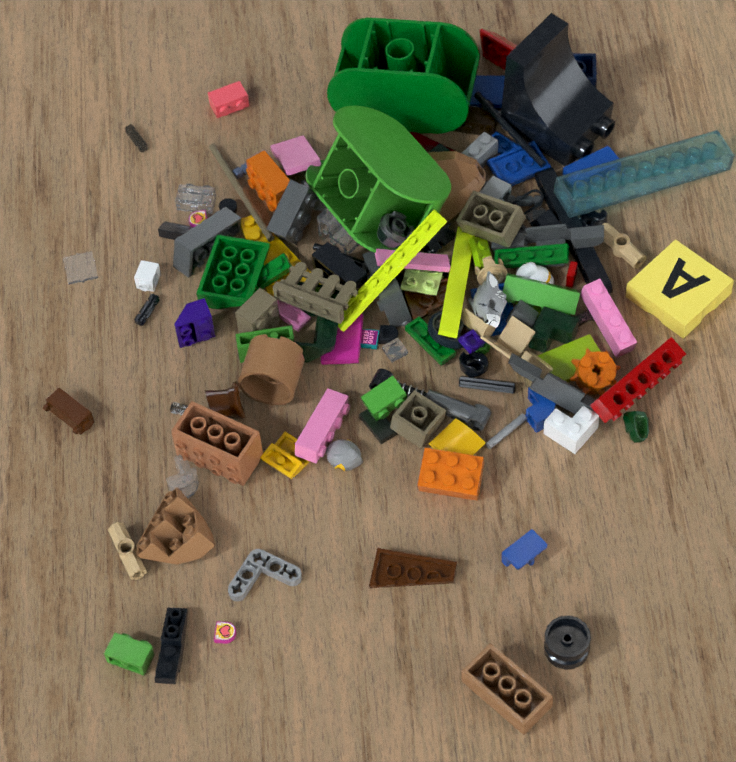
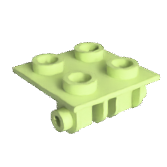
M406 269L400 290L437 296L441 279H443V272Z

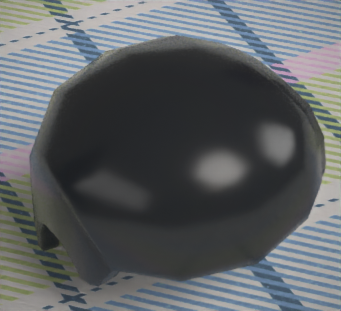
M593 209L590 213L581 214L579 220L583 227L599 226L607 223L608 213L604 209L600 213Z
M462 352L459 356L460 369L468 377L481 376L489 368L488 358L483 353L473 352L466 354Z

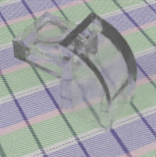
M178 455L174 457L178 474L166 478L169 491H173L178 487L188 499L198 489V475L196 467L190 468L188 461H184L182 456Z

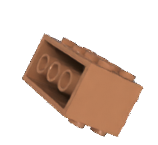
M191 401L171 430L176 454L180 459L191 461L199 468H206L216 476L221 475L233 484L238 483L244 486L261 461L260 457L263 454L259 431Z

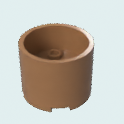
M266 334L254 337L250 341L238 379L240 390L249 398L264 404L284 405L291 402L294 398L305 361L302 348L292 340L282 336L280 339L270 338Z

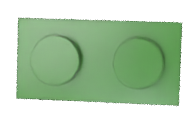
M391 376L361 396V399L373 418L378 421L379 419L386 418L395 408H399L407 399V395L394 376Z
M114 633L104 652L107 663L143 676L155 655L153 647L149 642L135 640L125 633Z

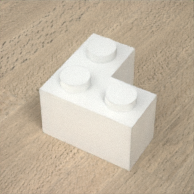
M582 406L573 418L555 409L544 421L543 434L576 454L598 429L599 415L585 406Z

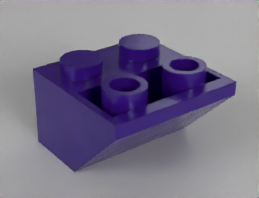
M205 298L186 304L174 324L180 348L215 337L212 315Z

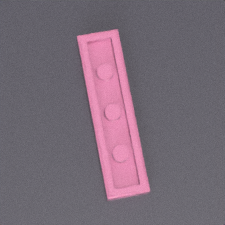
M376 248L377 266H382L396 250ZM418 252L404 267V269L449 272L451 268L448 255Z

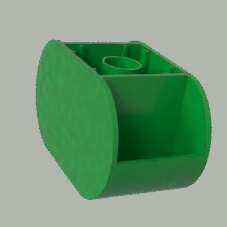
M385 18L357 19L351 22L343 32L340 55L334 76L329 81L327 88L328 102L335 112L346 106H363L378 110L401 123L409 132L442 134L453 131L460 127L467 118L480 63V50L470 34L453 24Z

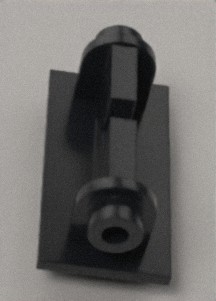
M451 223L443 226L423 247L425 253L435 254L442 248L439 241L445 246L454 240L456 233L448 229Z

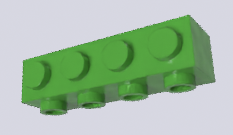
M509 273L506 275L503 293L506 294L507 302L515 303L522 300L532 308L536 305L540 306L543 311L552 312V310L560 311V315L568 317L571 314L575 315L580 296L579 290Z

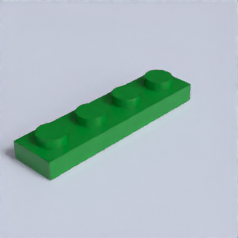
M568 243L498 249L495 250L494 262L499 264L498 260L502 259L505 268H518L529 262L539 266L568 263L569 246Z

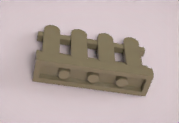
M304 262L297 263L295 267L291 266L288 277L285 280L281 279L280 282L276 281L273 285L274 297L277 300L339 324L344 320V310H347L349 307L347 303L352 296L356 297L358 294L354 281H348L345 285H341L338 275H331L326 279L323 278V271L319 268L314 269L311 273L307 272V266ZM302 277L307 278L302 286L297 285ZM319 283L323 284L319 292L314 291ZM339 290L340 292L336 298H331L334 291Z

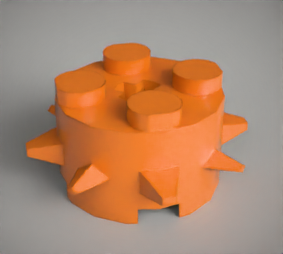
M587 348L586 355L581 360L572 359L571 362L576 367L574 376L570 378V381H575L578 387L582 388V392L585 395L589 393L601 396L608 387H612L617 383L615 376L617 370L621 367L614 363L608 351L591 352Z

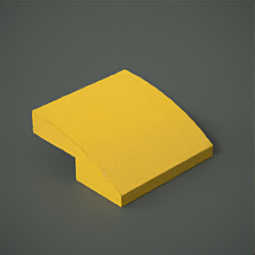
M456 418L429 443L433 449L474 455L486 444L472 429Z
M286 431L275 444L271 443L260 457L261 460L290 479L301 472L310 462L295 456V443L298 439Z

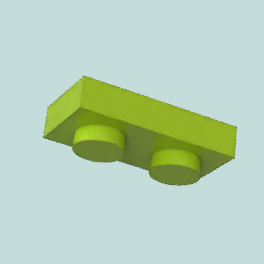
M472 236L469 239L475 266H478L481 270L484 268L483 258L492 257L488 240Z

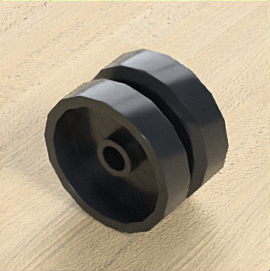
M568 615L555 618L547 625L544 636V653L548 661L555 667L564 670L575 669L581 666L587 660L590 652L591 635L586 623L577 617Z

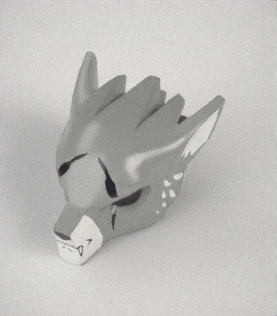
M488 271L486 281L478 286L474 299L468 297V301L477 317H483L484 323L497 328L507 300L506 294L499 289L498 280Z

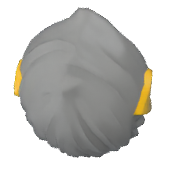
M348 439L334 441L326 448L327 460L335 469L340 468L343 471H349L363 463L360 449Z

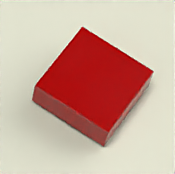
M570 261L566 277V287L572 288L574 286L577 275V262Z

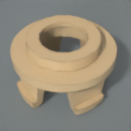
M488 256L483 258V269L480 270L478 266H475V273L480 285L486 281L488 271L496 277L498 284L506 278L507 270L502 259L498 260L499 264H495L492 257Z

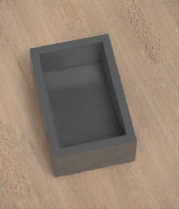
M290 179L266 229L276 236L297 245L303 237L306 225L311 221L313 210L319 205V198L309 187Z

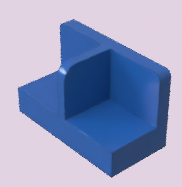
M531 529L502 552L501 562L506 567L512 564L517 570L527 563L532 566L534 558L544 551L548 544Z

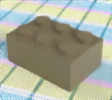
M473 190L456 222L465 233L509 248L526 216L520 206Z

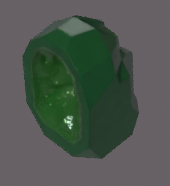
M630 411L624 413L625 431L629 434L631 441L641 443L646 440L649 434V422L646 412Z

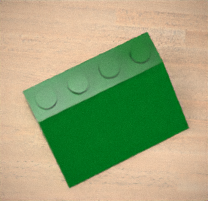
M217 235L196 293L197 299L205 298L208 308L212 309L242 306L255 293L270 243Z

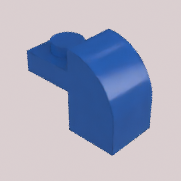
M529 387L528 399L533 405L526 409L527 422L537 433L544 429V421L555 410V403L534 392Z

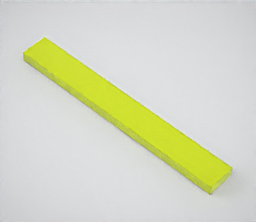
M433 210L368 279L358 290L357 296H353L347 303L349 307L347 310H344V320L342 323L334 322L340 330L344 332L446 224L447 221L436 210Z
M459 226L456 232L451 268L438 335L456 339L472 255L469 239L474 236L463 232Z

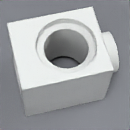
M141 260L134 277L137 289L155 291L161 276L158 263Z

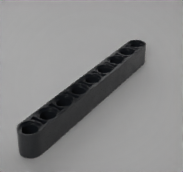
M554 168L535 172L537 186L543 193L548 208L560 224H566L567 228L583 227ZM571 239L566 240L586 285L601 279L608 293H612V284L594 247L574 249Z

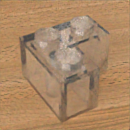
M328 208L317 216L319 239L321 241L337 246L342 253L350 255L360 245L348 234Z

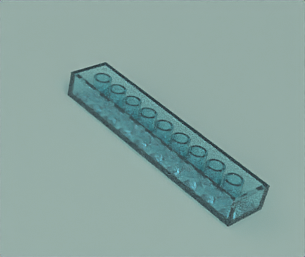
M715 130L556 177L554 193L568 217L572 218L731 170L735 155L719 131Z

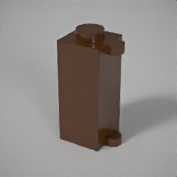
M58 388L51 394L43 406L46 412L51 411L73 429L72 432L74 434H83L94 423L92 412L61 388Z

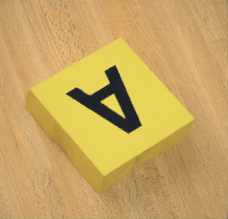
M675 239L627 283L625 297L644 311L657 317L662 324L684 339L701 323L702 319L709 312L716 309L732 293L734 280Z

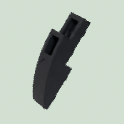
M167 607L160 639L161 648L154 677L155 683L176 684L178 673L181 670L185 645L187 608Z

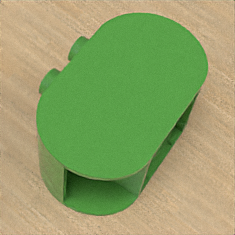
M363 106L343 107L333 117V126L338 135L326 159L320 160L321 166L310 165L305 174L307 184L358 244L376 253V248L396 250L397 248L392 249L383 245L377 237L381 217L394 211L400 212L407 217L405 220L410 226L413 225L415 230L433 210H436L438 213L440 212L450 194L451 182L442 168L401 123L372 108Z

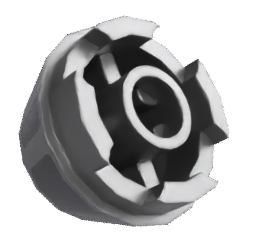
M394 211L381 217L377 237L388 248H398L414 231V226L409 225L405 220L407 217L402 213Z

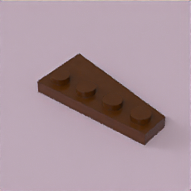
M377 548L369 588L453 584L457 562Z

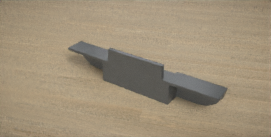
M566 224L525 228L526 233H517L509 248L528 247L529 243H536V246L564 244L566 240L570 239L574 249L594 247L602 244L604 241V225L567 228ZM493 242L491 243V248L494 251L498 249H509L505 246ZM563 263V264H552V265H540V266H542V267L565 266V263Z
M513 353L511 354L508 363L515 372L532 381L531 390L574 414L582 406L595 412L590 405L596 399L587 394L585 395V393L576 389L575 386L552 373H547L544 379L541 378L542 369Z

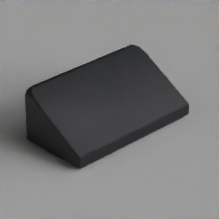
M165 221L158 228L159 237L175 240L192 227Z

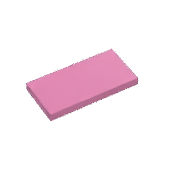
M304 135L270 146L272 153L287 176L305 171L310 165L321 166L320 158Z

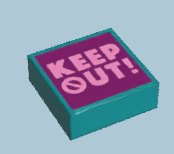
M362 329L361 348L377 349L380 330Z

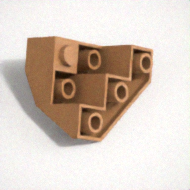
M457 151L427 152L447 174L451 182L450 194L439 212L448 222L464 208L473 190L477 192L481 190L486 181V172L476 159Z
M176 487L173 491L166 493L137 543V554L143 559L178 565L202 558L215 546V541L202 515L182 491Z

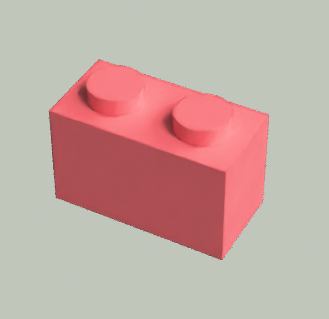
M240 81L208 92L209 104L217 118L249 107L248 94Z

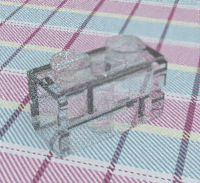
M179 184L178 193L175 198L177 210L191 212L206 210V213L213 214L216 202L215 188L209 185Z

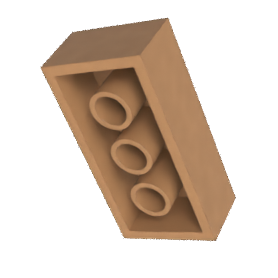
M491 643L461 671L462 682L523 735L553 706V696Z

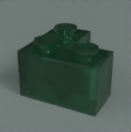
M544 306L532 328L536 332L529 342V348L545 353L548 351L553 340L564 344L574 341L578 333L579 318Z

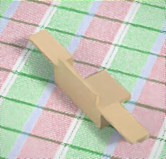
M465 307L463 308L461 313L463 324L471 330L474 329L481 336L482 340L509 359L513 353L542 369L540 377L543 379L547 373L552 372L553 368L534 353L524 352L536 331L512 316L496 341L491 337L496 328L484 323L483 317H477L473 311Z

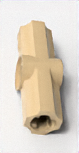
M603 223L604 242L612 248L613 254L616 257L623 258L633 268L638 269L646 260V256L630 242L629 236L619 233L609 223Z
M116 522L108 528V532L130 579L138 580L143 578L147 571L137 554L135 544L124 523Z

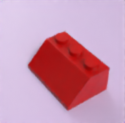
M480 29L482 57L505 70L506 57L517 45L497 33Z

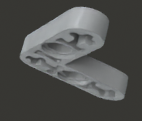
M255 549L249 553L229 584L228 594L231 600L236 602L242 601L261 573L289 586L299 585L302 581V573L297 566L264 550ZM260 556L262 561L258 560L257 562H255L254 558L258 559ZM273 564L281 566L278 571L270 570V566ZM250 571L253 573V576L250 579H244L242 577L243 573ZM296 573V577L289 578V574L293 575ZM240 587L241 593L237 592L236 594H234L233 590H238Z

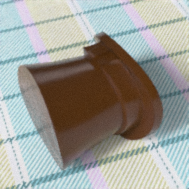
M237 381L233 382L232 387L228 389L205 390L209 409L228 418L233 415L239 416L241 419L246 418L240 402Z

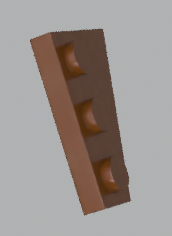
M448 278L441 279L437 296L403 290L412 320L419 316L423 319L443 306Z

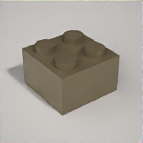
M261 288L235 312L239 333L275 328L280 321L277 299Z
M414 390L393 414L390 429L422 449L443 424L447 410Z

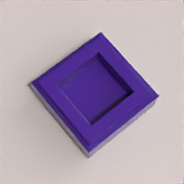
M474 329L458 339L459 343L469 354L482 348L485 344Z

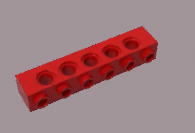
M672 337L669 338L594 401L590 407L599 415L604 423L610 419L615 421L622 415L621 410L623 408L627 411L635 404L633 402L635 398L639 400L647 394L646 388L651 390L659 383L657 380L659 377L663 380L671 373L669 370L671 367L675 370L683 363L681 359L686 353Z

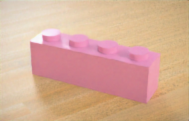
M601 279L583 286L580 296L615 357L618 358L633 351L637 341Z
M327 388L295 443V456L317 463L319 458L325 455L327 444L333 441L335 430L341 427L343 416L349 413L348 395Z

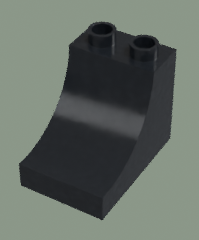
M551 13L506 57L501 115L527 143L534 141L541 152L565 167L573 163L577 158L582 159L590 155L594 148L593 142L598 137L606 139L613 131L616 121L611 119L614 103L593 86L574 58L568 38L569 23Z

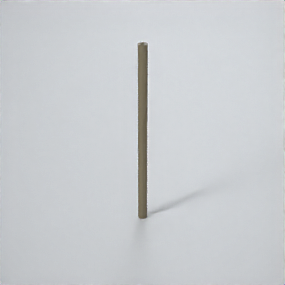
M214 143L210 144V150L269 242L273 241V234L266 229V223Z

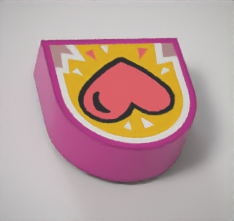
M206 210L195 211L190 214L189 223L191 227H195L207 219Z
M217 621L214 643H231L236 638L235 626L230 622Z

